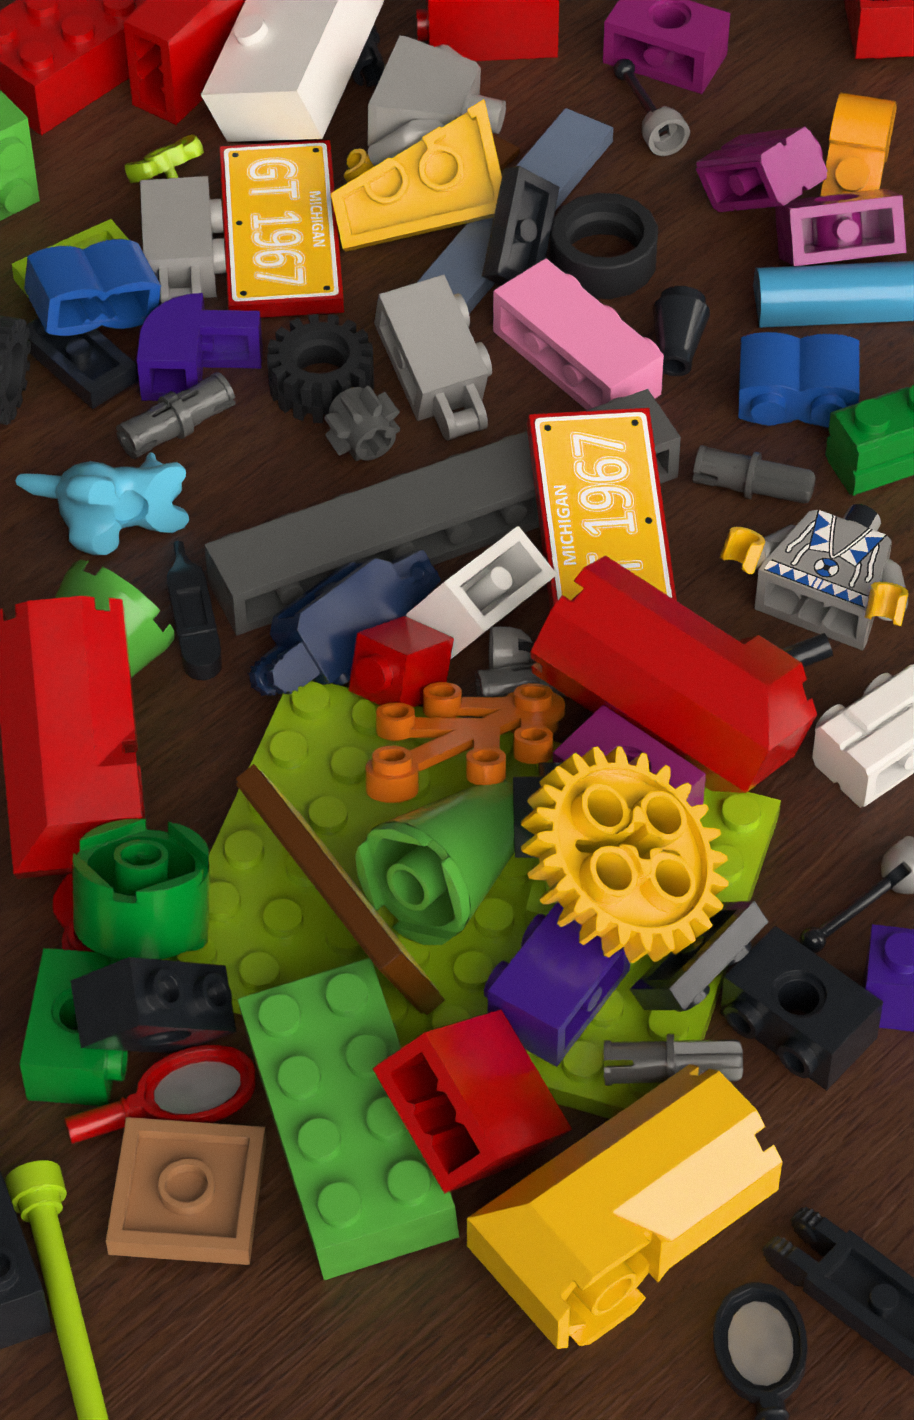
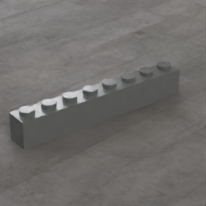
M648 389L626 397L615 398L606 404L586 410L649 408L660 484L678 478L681 437ZM526 431L504 437L495 443L463 454L452 455L438 463L409 473L395 475L389 480L352 493L341 494L332 500L295 513L284 514L275 520L241 532L227 534L218 540L204 544L208 584L236 636L271 624L274 615L346 563L365 562L374 558L391 562L411 551L423 549L429 557L431 565H435L494 544L517 526L523 532L540 527L528 433Z

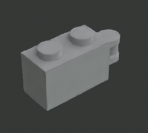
M208 176L140 180L143 253L161 285L159 301L162 304L175 297L194 293H203L204 298L216 297L215 274L226 273L224 238L213 239V233H224L222 202L221 199H210Z
M445 275L379 294L374 324L416 420L420 421L434 416L443 437L447 441L474 431L486 429L488 427V419L482 400L487 378L492 375V364L482 342L475 343L468 328L470 316L460 293H452ZM461 407H464V408H465V410H462V411H459V412H455V413L452 412V410H455V409H458V408H461Z

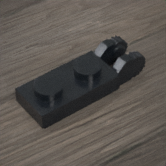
M807 1206L801 1207L790 1220L792 1222L791 1226L805 1244L808 1243L814 1251L824 1256V1258L818 1263L800 1248L793 1246L790 1241L785 1240L784 1237L773 1236L762 1249L766 1261L771 1265L770 1267H773L777 1273H781L783 1278L794 1286L803 1287V1292L914 1376V1278L851 1230L845 1233L826 1217H822L819 1212H815L812 1208H807Z

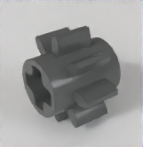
M370 386L350 388L340 393L332 401L329 414L325 415L324 418L331 428L325 436L339 456L349 451L355 461L360 459L373 460L384 455L393 446L396 433L400 431L394 418L400 412L386 392L376 396Z

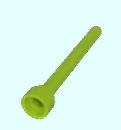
M48 1160L25 1163L13 1169L6 1176L5 1183L15 1212L20 1213L22 1220L30 1222L77 1417L78 1420H109L58 1219V1214L63 1209L62 1202L67 1195L61 1168L57 1163Z

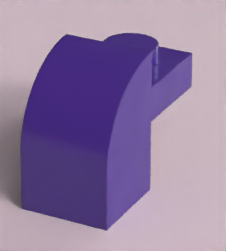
M203 293L178 296L155 308L145 319L139 337L137 367L141 401H158L161 396L170 391L177 394L200 383L203 376V367L261 369L263 346L260 311L205 310Z

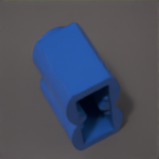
M113 239L95 243L85 249L73 246H55L39 250L27 256L24 289L45 331L49 334L58 336L78 335L94 330L101 325L118 329L143 325L148 315L159 306L161 285L137 242Z
M761 332L741 337L738 418L766 426L788 423L798 419L805 423L829 427L831 412L859 403L858 339L839 334H816L800 339L777 332Z

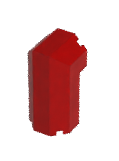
M606 555L585 566L574 579L575 583L583 587L580 593L572 600L562 595L552 607L530 651L531 659L537 662L531 666L532 673L592 713H595L601 706H606L706 773L705 787L710 791L747 793L795 756L817 716L813 699L810 698L807 701L802 684L807 680L802 662L760 635L743 638L740 641L736 640Z
M90 596L30 600L15 604L16 618L9 620L3 608L0 609V728L13 874L17 879L71 874L73 853L77 855L80 851L79 840L87 832L113 821L131 818L146 819L140 765L137 766L136 752H132L138 751L126 617L122 599L109 598L110 611L96 610L95 597Z

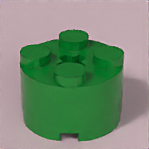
M131 818L98 826L87 832L79 840L80 851L77 855L73 853L72 865L73 924L77 937L84 945L99 954L109 957L110 964H113L128 957L165 959L186 951L199 950L208 943L209 848L199 834L186 826L168 822V832L147 830L146 819Z

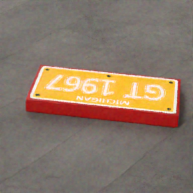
M330 140L220 146L229 310L260 311V318L344 313L338 226L331 193L335 190Z
M634 408L529 414L526 425L543 556L557 573L554 578L547 582L550 611L562 595L572 600L583 590V587L575 583L574 579L585 566L605 555L677 601L650 409Z

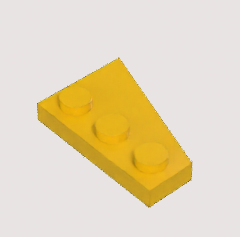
M484 99L467 109L465 114L441 128L439 126L426 134L418 143L393 158H387L331 193L342 248L345 252L494 217L502 174Z

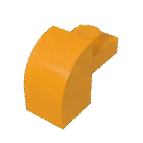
M840 92L829 136L830 144L826 161L827 179L822 183L820 196L880 189L884 163L887 162L897 109L896 101Z

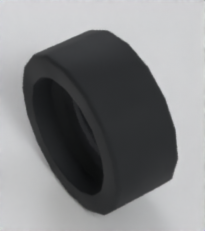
M594 193L577 197L562 206L553 218L550 237V262L565 274L574 276L582 288L594 298L614 299L631 295L645 286L656 271L658 225L647 208L637 200L620 194ZM603 234L614 235L628 240L636 248L624 255L607 258L594 257L582 253L572 244L584 237Z

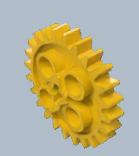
M598 746L593 747L582 757L574 753L539 781L541 788L527 800L534 810L521 820V826L533 833L534 836L521 846V851L539 858L540 863L527 873L528 878L546 880L550 889L539 899L542 904L560 903L564 908L557 922L560 927L568 925L573 920L581 925L579 943L585 945L594 937L599 936L601 937L602 950L605 957L609 958L623 947L629 963H635L646 954L649 955L653 962H657L670 952L676 955L713 926L709 918L721 911L724 906L715 895L728 887L729 881L714 872V870L727 862L728 858L727 855L710 848L709 843L720 836L721 832L720 829L702 826L700 819L709 810L708 806L703 804L691 807L686 801L692 786L687 782L674 789L669 784L670 767L668 765H665L653 774L649 772L647 754L642 752L628 763L623 748L619 746L606 756H604Z

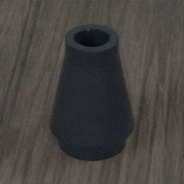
M672 286L665 289L653 305L657 346L660 352L664 354L663 373L669 376H683L691 371L693 357L710 317V309L706 305L705 296L697 289L688 286Z

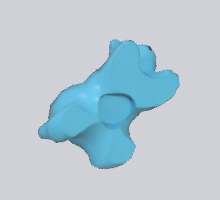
M152 452L147 454L145 462L137 468L111 467L104 463L88 461L72 466L62 476L21 473L15 480L19 487L32 495L58 499L60 515L69 528V542L77 550L91 555H107L116 550L119 544V532L123 528L139 526L157 532L174 533L183 529L189 522L186 510L172 503L182 491V481L186 477V469L178 462L166 464L158 462L155 454Z

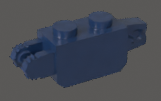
M424 550L411 551L391 562L374 558L365 562L346 563L274 615L270 635L277 646L261 656L260 661H255L254 666H250L251 672L248 673L251 682L250 688L260 692L261 696H272L275 693L292 694V691H298V687H304L310 681L322 685L332 683L340 686L350 681L357 633L406 616L441 581L437 570L431 565L429 557Z

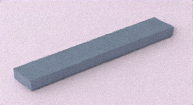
M565 108L517 166H521L560 187L556 211L613 142V127ZM494 217L467 223L418 280V282L445 275L452 293H460L464 298L469 314L495 284L482 277Z

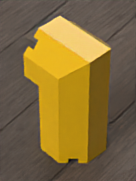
M687 1065L467 1218V1247L557 1349L568 1348L569 1336L579 1346L592 1344L635 1313L646 1299L637 1287L648 1273L658 1283L669 1268L778 1191L782 1160L776 1147L772 1145L764 1152L762 1151L755 1134L765 1128V1125L757 1109L720 1071L708 1069L698 1076L699 1066Z

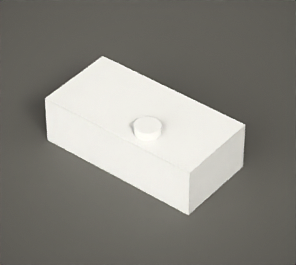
M246 0L201 93L203 100L227 142L323 139L385 0Z

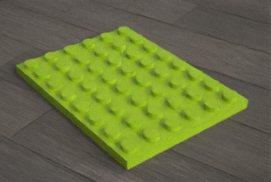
M310 681L304 687H298V691H292V694H282L250 766L255 764L304 817L365 896L357 877L355 854L358 846L366 840L367 834L375 826L474 786L475 784L470 783L466 778V754L474 749V747L420 771L419 791L414 798L399 803L376 801L366 793L365 766L372 759V753L384 746H401L411 750L436 738H408L400 741L383 739L376 733V710L380 705L348 691V687L332 683L322 685ZM413 707L415 717H428L424 714L423 707ZM508 731L500 735V750L506 754L505 780L513 784V777L538 775V764H526L514 758V734ZM553 741V752L562 743ZM705 787L703 804H706L709 810L700 819L703 827L720 829L721 835L709 843L710 848L727 855L728 858L727 862L714 870V872L729 881L728 887L715 896L721 902L751 901L779 817L781 800L751 792H714ZM239 789L209 854L208 943L199 950L186 951L161 960L226 965L228 983L232 994L233 1013L241 1015L238 998L367 959L369 956ZM514 853L466 927L443 945H423L403 937L392 928L399 920L385 905L377 910L445 999L443 1003L428 1015L424 1012L421 1014L373 963L401 1048L424 1032L487 1014L488 998L484 997V988L490 974L501 961L510 963L521 949L522 938L528 927L525 925V908L533 879L528 878L527 873L537 866L539 858H515ZM646 954L635 963H630V971L557 1067L526 1050L556 1103L611 1119L661 1083H634L605 1086L604 1067L633 1065L634 1063L632 1060H604V1040H611L612 1042L667 1041V1034H674L675 1041L704 1040L728 967H725L708 985L710 992L703 1001L689 1010L677 1012L676 1010H644L630 991V988L655 962Z

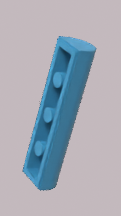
M914 261L755 268L753 289L759 328L914 321Z

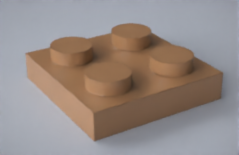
M126 1117L106 1236L108 1255L250 1265L266 1148L265 1127Z

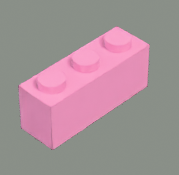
M547 258L493 291V332L586 410L606 404L615 398L626 397L646 389L650 391L654 399L661 395L664 354L660 352L658 346L651 339L638 334L621 320L613 308L600 303L582 288L574 276L565 274Z

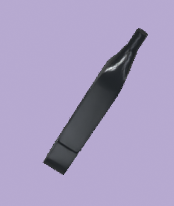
M176 541L173 543L175 561L167 574V584L183 668L192 679L209 680L221 671L222 655L207 581L202 568L187 557L184 543Z

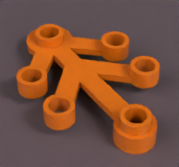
M438 682L426 686L423 690V712L428 717H415L414 708L408 704L387 703L381 705L376 710V733L379 737L391 741H400L408 738L436 739L411 750L401 746H384L376 749L372 753V759L365 766L366 793L370 798L385 803H399L410 800L418 794L420 771L473 747L474 749L466 754L467 780L475 785L501 783L506 779V754L500 750V735L508 731L514 734L513 756L516 760L526 764L547 762L553 756V733L558 730L559 721L565 715V701L560 695L554 693L550 687L538 683L520 685L514 692L505 697H462V690L459 686L453 683ZM457 716H473V717H483V718H455V717H457Z

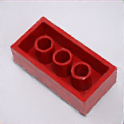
M16 0L0 10V90L28 117L31 129L42 136L129 79L123 21L146 0Z

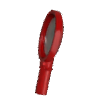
M201 1045L172 1053L154 1063L142 1075L138 1082L137 1093L129 1095L126 1099L121 1097L119 1101L64 1117L70 1143H77L125 1127L126 1117L214 1123L241 1109L251 1099L256 1089L255 1067L252 1060L244 1052L228 1046Z

